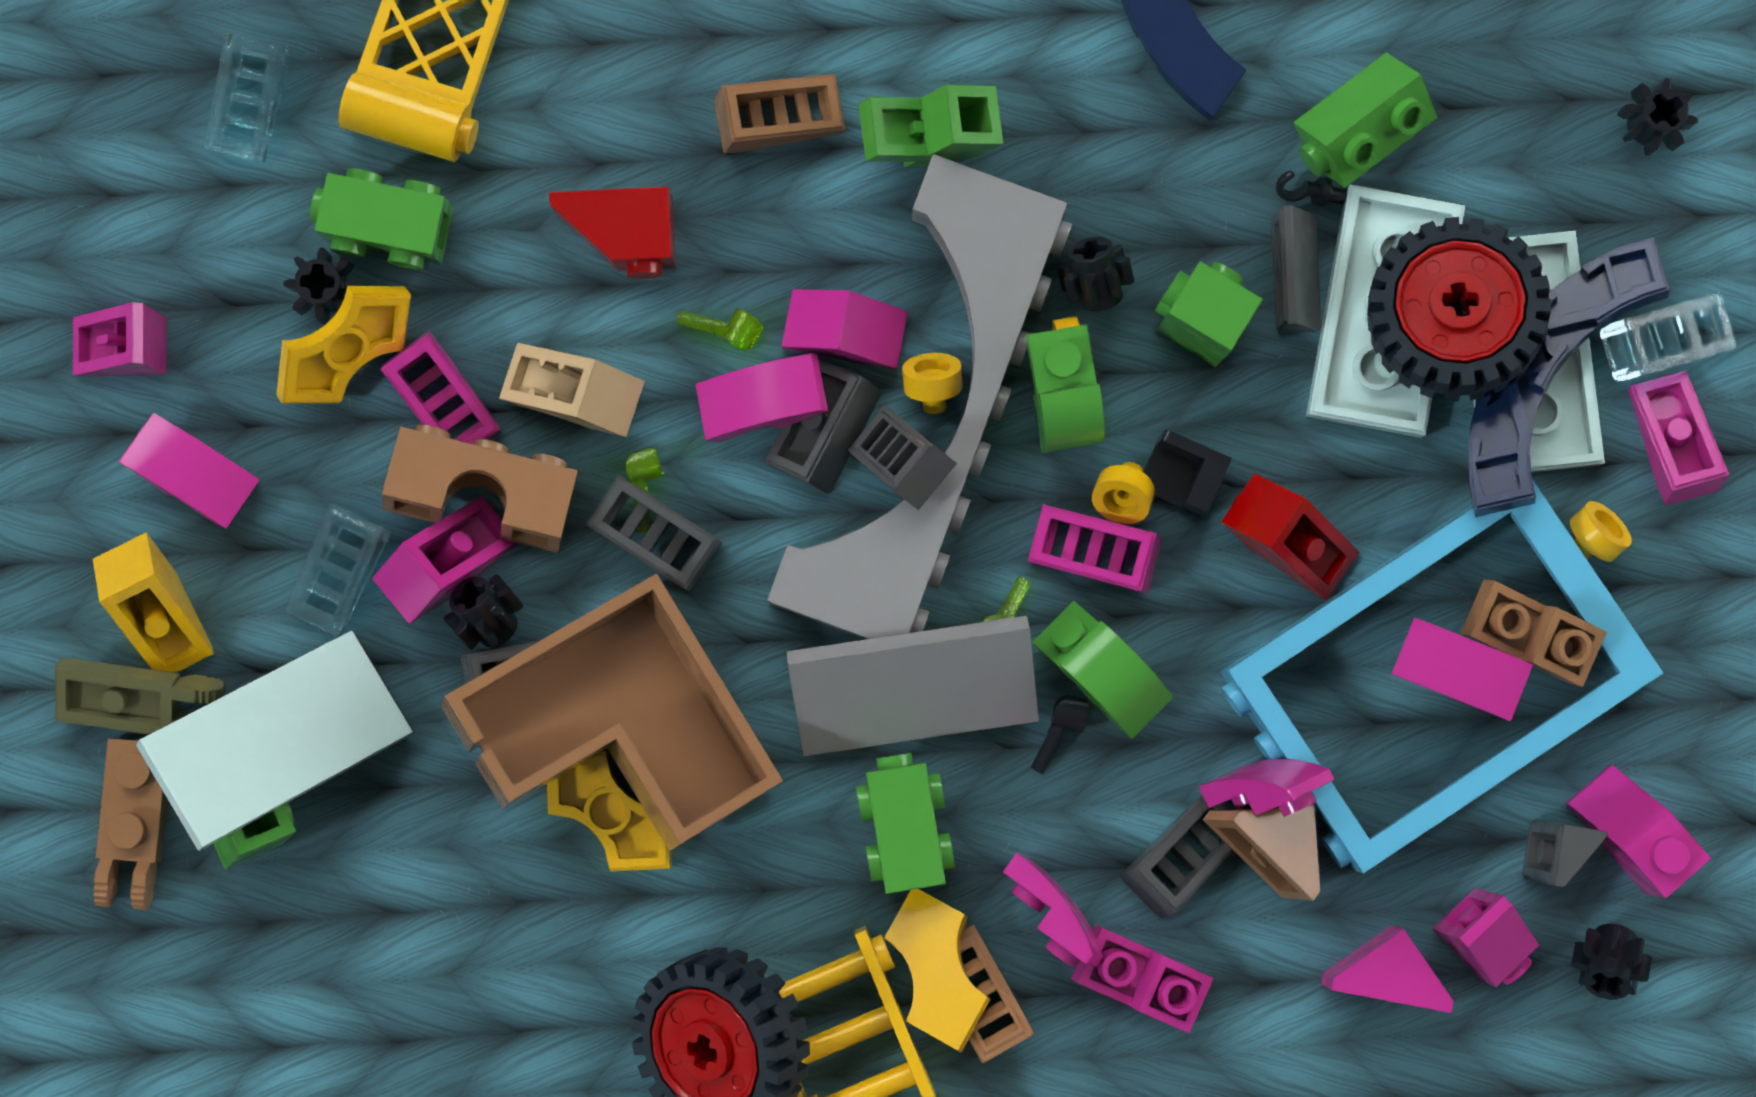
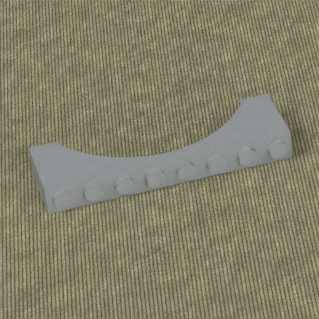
M935 154L932 155L912 209V221L926 226L942 250L957 280L968 317L972 343V374L969 398L962 421L945 452L957 464L919 510L906 500H903L891 511L865 527L836 540L803 550L787 545L767 599L769 604L863 639L923 631L930 611L919 608L927 585L939 588L950 555L940 552L947 529L957 533L960 531L971 501L960 496L968 474L979 477L991 444L980 439L988 418L1000 422L1012 390L1001 385L1008 363L1020 367L1027 349L1025 335L1032 334L1021 330L1029 308L1041 311L1052 278L1041 275L1049 253L1060 257L1069 235L1072 223L1061 220L1067 206L1066 202Z

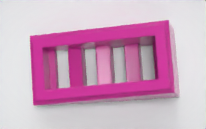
M430 330L382 364L381 371L423 425L435 426L447 431L473 412L479 422L454 440L474 444L475 440H487L501 430V427ZM427 355H430L435 364L412 381H409L404 372ZM444 374L450 383L424 401L418 392ZM456 394H459L464 403L438 421L432 412Z
M1043 504L1028 562L1147 594L1160 552L1162 537L1157 533ZM1063 522L1070 524L1060 558L1051 555L1059 524ZM1085 528L1093 532L1083 564L1076 562L1075 558L1082 532ZM1110 535L1116 537L1108 570L1098 568L1106 537ZM1132 541L1139 543L1140 546L1132 575L1129 576L1122 574L1130 542Z

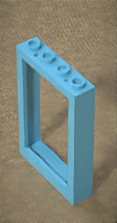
M1534 481L1535 504L1475 517L1473 505L1469 506L1220 671L1227 681V684L1221 687V691L1232 709L1239 717L1248 713L1261 732L1254 737V740L1266 760L1294 759L1320 765L1262 677L1507 514L1511 516L1578 617L1607 632L1600 649L1616 671L1615 675L1369 838L1332 782L1313 790L1312 792L1317 802L1312 804L1315 806V815L1328 833L1321 838V841L1329 855L1340 868L1349 864L1353 871L1364 874L1663 674L1653 656Z

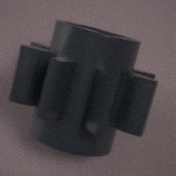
M1665 78L1660 82L1653 93L1644 83L1639 84L1631 91L1632 98L1636 104H1627L1617 113V116L1627 120L1628 132L1622 138L1623 141L1627 142L1634 139L1636 142L1644 145V154L1646 156H1650L1658 150L1662 141L1668 149L1674 151L1684 144L1683 136L1678 130H1688L1698 123V118L1688 115L1689 108L1687 102L1692 98V93L1688 92L1682 95L1678 91L1671 89L1669 78ZM1659 110L1665 120L1656 124L1652 121L1650 114Z
M1091 237L1078 241L1068 251L1070 263L1057 265L1062 291L1067 292L1069 303L1073 304L1079 301L1080 306L1088 311H1103L1116 306L1123 298L1121 286L1130 285L1135 282L1130 257L1124 256L1123 246L1117 245L1113 247L1110 240L1102 237Z
M322 247L318 250L317 259L306 262L296 256L294 261L299 269L295 279H288L283 282L286 288L300 295V298L294 302L292 309L298 314L303 315L314 307L315 317L322 325L329 322L330 313H335L340 308L347 286H361L357 282L348 280L346 277L355 265L349 259L343 258L333 266L330 252ZM324 275H326L335 284L334 288L324 289L321 298L312 289L313 285L323 284Z
M494 575L489 582L482 577H471L458 584L451 593L449 605L453 612L448 613L444 617V621L468 649L472 650L479 642L485 647L494 648L504 644L513 636L518 628V619L514 613L524 606L499 575Z
M1603 924L1595 930L1592 928L1587 929L1585 942H1575L1571 967L1581 970L1579 983L1585 985L1587 990L1593 995L1603 999L1617 1000L1626 997L1628 994L1635 995L1638 981L1648 982L1652 957L1643 954L1645 940L1638 938L1632 930L1619 924Z

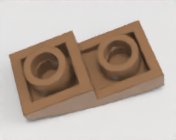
M1483 580L1460 635L1534 665V669L1572 685L1583 687L1607 632L1558 607L1545 606L1499 582Z

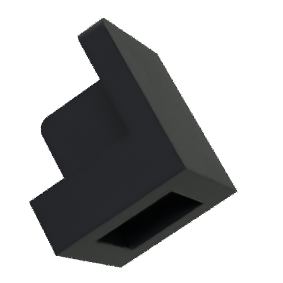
M1164 430L1159 435L1143 472L1154 484L1155 498L1201 518L1209 512L1232 458L1172 431Z

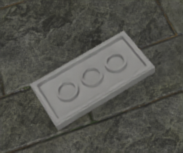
M1027 616L786 651L803 756L1039 721L1031 634Z

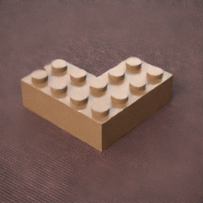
M657 573L445 695L441 704V708L468 753L478 747L482 750L483 753L479 755L475 764L503 810L596 754L608 749L669 851L783 782Z

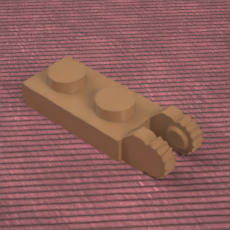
M108 738L96 849V858H100L95 870V886L93 889L95 905L100 907H111L113 901H115L118 891L120 860L137 862L132 876L130 891L132 909L148 910L150 905H152L157 863L162 862L168 799L136 746L139 740Z

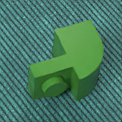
M946 84L921 98L869 97L858 103L866 161L903 162L904 168L928 167L933 154L959 162L979 156L1004 144L996 86Z
M1087 324L1025 335L1035 389L1032 401L1041 453L1045 454L1104 443L1105 421L1100 384H1097Z
M1074 600L1032 642L1042 655L1072 680L1091 703L1130 739H1133L1173 698V695L1157 675L1104 622H1098Z

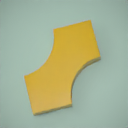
M347 286L340 308L327 324L307 336L292 340H282L276 391L282 404L342 402L348 382L363 365L382 354L402 351L405 344L411 294L406 287Z
M608 751L596 754L547 784L548 814L569 817L588 827L602 843L610 871L670 869L672 867L671 851L667 848L640 801L630 796L614 777L608 760Z
M912 889L884 937L890 945L902 954L912 975L913 1001L906 1022L961 1053L991 1000L972 984L962 963L961 939L968 917L920 889Z

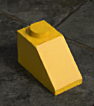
M147 532L93 558L99 602L152 670L177 673L214 654L209 638L176 571Z

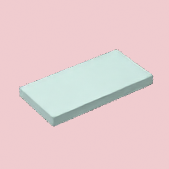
M1349 184L1346 188L1347 196L1341 213L1306 417L1422 438L1426 436L1432 398L1421 395L1420 388L1412 385L1410 389L1399 382V375L1395 371L1389 373L1382 365V356L1380 353H1375L1371 343V333L1368 331V296L1377 267H1380L1383 256L1390 247L1395 249L1402 236L1409 231L1414 235L1417 234L1421 225L1434 221L1436 227L1443 225L1445 218L1459 217V224H1462L1465 205Z
M1576 231L1519 236L1528 244L1527 254L1529 256L1536 254L1542 263L1541 274L1542 276L1547 275L1550 290L1554 289L1566 278L1580 271ZM1509 237V239L1512 240V241L1516 238V237ZM1462 312L1463 316H1467V312ZM1589 338L1569 356L1554 376L1544 394L1531 436V473L1605 464Z
M350 631L140 739L136 746L197 850L201 851L400 742L413 731L353 631Z

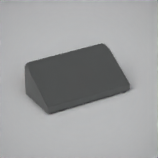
M1284 205L1271 219L1276 330L1279 333L1316 332L1321 329L1317 220L1312 213L1292 205Z
M818 358L828 412L781 428L764 462L825 494H829L851 454L848 451L849 447L863 431L880 398L881 391L864 377Z
M1533 820V822H1530L1522 871L1524 879L1565 887L1600 846L1608 832Z

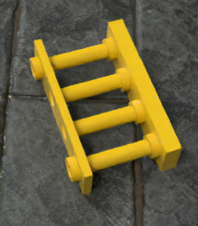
M866 925L855 930L854 935L861 950L785 981L786 984L779 991L781 997L784 998L793 994L797 1002H800L870 972L884 1005L804 1039L803 1041L810 1042V1055L801 1061L807 1065L892 1028L906 1057L907 1062L825 1097H888L916 1084L922 1097H937L886 975V972L894 969L895 965L882 934L871 938ZM800 1082L799 1085L802 1086V1089L797 1097H808L802 1082ZM814 1094L810 1097H819V1095Z

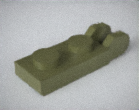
M62 657L55 665V720L57 722L152 734L200 709L192 708L180 711V701L210 704L226 695V683H224V680L221 681L220 678H209L204 675L195 674L180 678L179 673Z

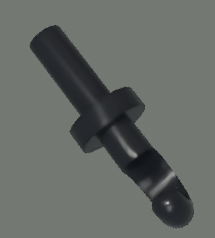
M1286 171L1276 182V192L1285 201L1295 202L1310 196L1313 205L1324 207L1328 201L1344 204L1347 196V190L1332 187L1331 179L1321 176L1315 182L1305 180L1298 189L1292 191L1285 190L1284 185L1294 178L1295 174L1293 171Z

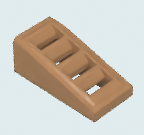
M835 74L722 85L714 99L724 154L843 134L845 131ZM817 93L821 120L812 121L808 94ZM793 97L797 123L789 124L785 99ZM763 102L770 103L773 121L771 126H765L761 108V103ZM746 106L749 128L742 129L738 107Z
M972 924L964 930L961 939V953L973 947L978 957L963 965L965 972L970 977L985 968L990 978L975 987L986 996L997 990L1002 999L984 1010L969 1038L980 1061L985 1063L1031 1037L1034 1031L977 929ZM1010 1013L1014 1020L1013 1023L985 1039L982 1038L979 1032L980 1028Z

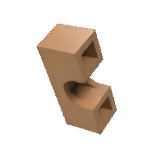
M417 425L415 430L400 426L382 491L384 511L436 523L443 519L446 506L456 492L467 487H483L495 493L504 506L505 511L501 523L500 539L558 553L578 470L567 468V463L564 460L547 454H534L532 459L510 454L508 447L491 440L477 439L474 441V444L450 439L451 435L447 431L435 426Z

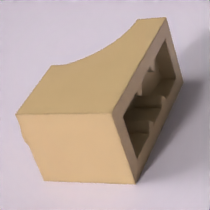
M517 343L499 399L516 406L555 416L589 429L627 437L645 381L595 359Z

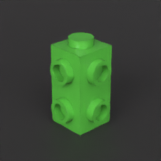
M1386 52L1293 123L1303 144L1298 148V152L1307 168L1318 177L1326 174L1345 188L1357 178L1363 176L1370 168L1403 143L1412 139L1415 134L1438 117L1421 74Z
M348 168L346 176L327 173L324 189L317 188L313 195L310 220L312 223H316L314 231L325 241L331 243L330 251L354 258H365L367 250L389 254V263L413 270H423L425 262L442 265L454 207L445 196L439 195V187L416 180H405L404 188L381 184L383 178L381 175L356 168Z
M912 753L876 758L878 770L866 772L867 785L856 786L862 822L874 820L877 844L866 846L871 881L884 880L886 894L946 884L944 870L955 868L949 832L937 833L934 810L945 808L940 773L928 774L925 762L913 764Z

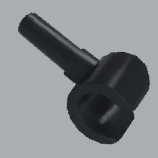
M1065 695L1056 700L1051 717V726L1047 731L1048 735L1031 765L1033 770L1044 774L1057 747L1062 741L1064 729L1078 732L1084 731L1089 713V704L1086 699Z

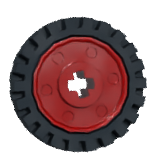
M1459 217L1445 218L1443 225L1436 227L1434 221L1421 225L1419 232L1415 235L1411 231L1406 233L1399 239L1397 247L1395 249L1390 247L1383 256L1381 265L1377 267L1368 296V331L1371 333V343L1375 353H1380L1382 356V365L1389 373L1395 371L1399 375V382L1410 389L1412 385L1420 388L1421 395L1433 398L1435 393L1445 395V401L1458 402L1460 396L1469 395L1470 401L1483 398L1487 391L1492 390L1495 394L1505 389L1512 379L1516 381L1526 371L1529 364L1536 357L1543 344L1551 314L1550 284L1547 275L1542 276L1541 274L1542 263L1537 255L1529 256L1527 254L1528 244L1519 236L1513 241L1507 238L1508 229L1498 224H1495L1493 230L1483 227L1484 220L1471 218L1468 225L1459 224ZM1453 302L1460 303L1462 312H1467V316H1456L1454 307H1450L1449 304Z
M716 947L687 956L657 973V976L650 979L643 988L646 992L638 997L634 1007L641 1013L632 1018L631 1031L642 1034L641 1037L632 1042L634 1055H645L647 1060L637 1066L642 1079L653 1076L656 1081L648 1089L653 1097H797L802 1089L799 1083L807 1077L809 1066L801 1061L810 1055V1042L798 1040L797 1038L808 1029L804 1017L792 1018L790 1011L799 1006L794 995L790 994L782 998L779 994L781 988L786 984L777 973L765 978L764 975L768 965L758 958L747 962V952L736 949L728 953L727 947Z

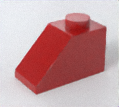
M668 186L549 192V204L555 214L617 271L627 270L628 278H657L662 276V268H676L673 197Z
M1255 473L1241 494L1234 500L1232 507L1221 521L1250 550L1326 601L1360 553L1305 497Z

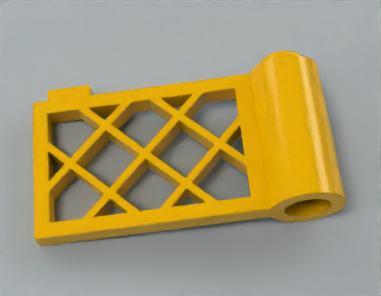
M382 0L357 72L351 75L344 89L339 108V127L456 162L461 153H471L477 138L479 122L471 118V111L509 0H493L491 5L488 0H480L488 15L484 27L462 38L449 14L476 0H447L443 3L441 0H433L436 5L435 7L406 21L397 7L399 0ZM393 16H395L399 24L389 29ZM443 18L455 41L424 56L411 32ZM406 36L417 60L397 70L377 65L382 47ZM478 44L472 59L468 48ZM461 52L469 66L463 89L438 83L430 67ZM424 71L429 80L414 75Z

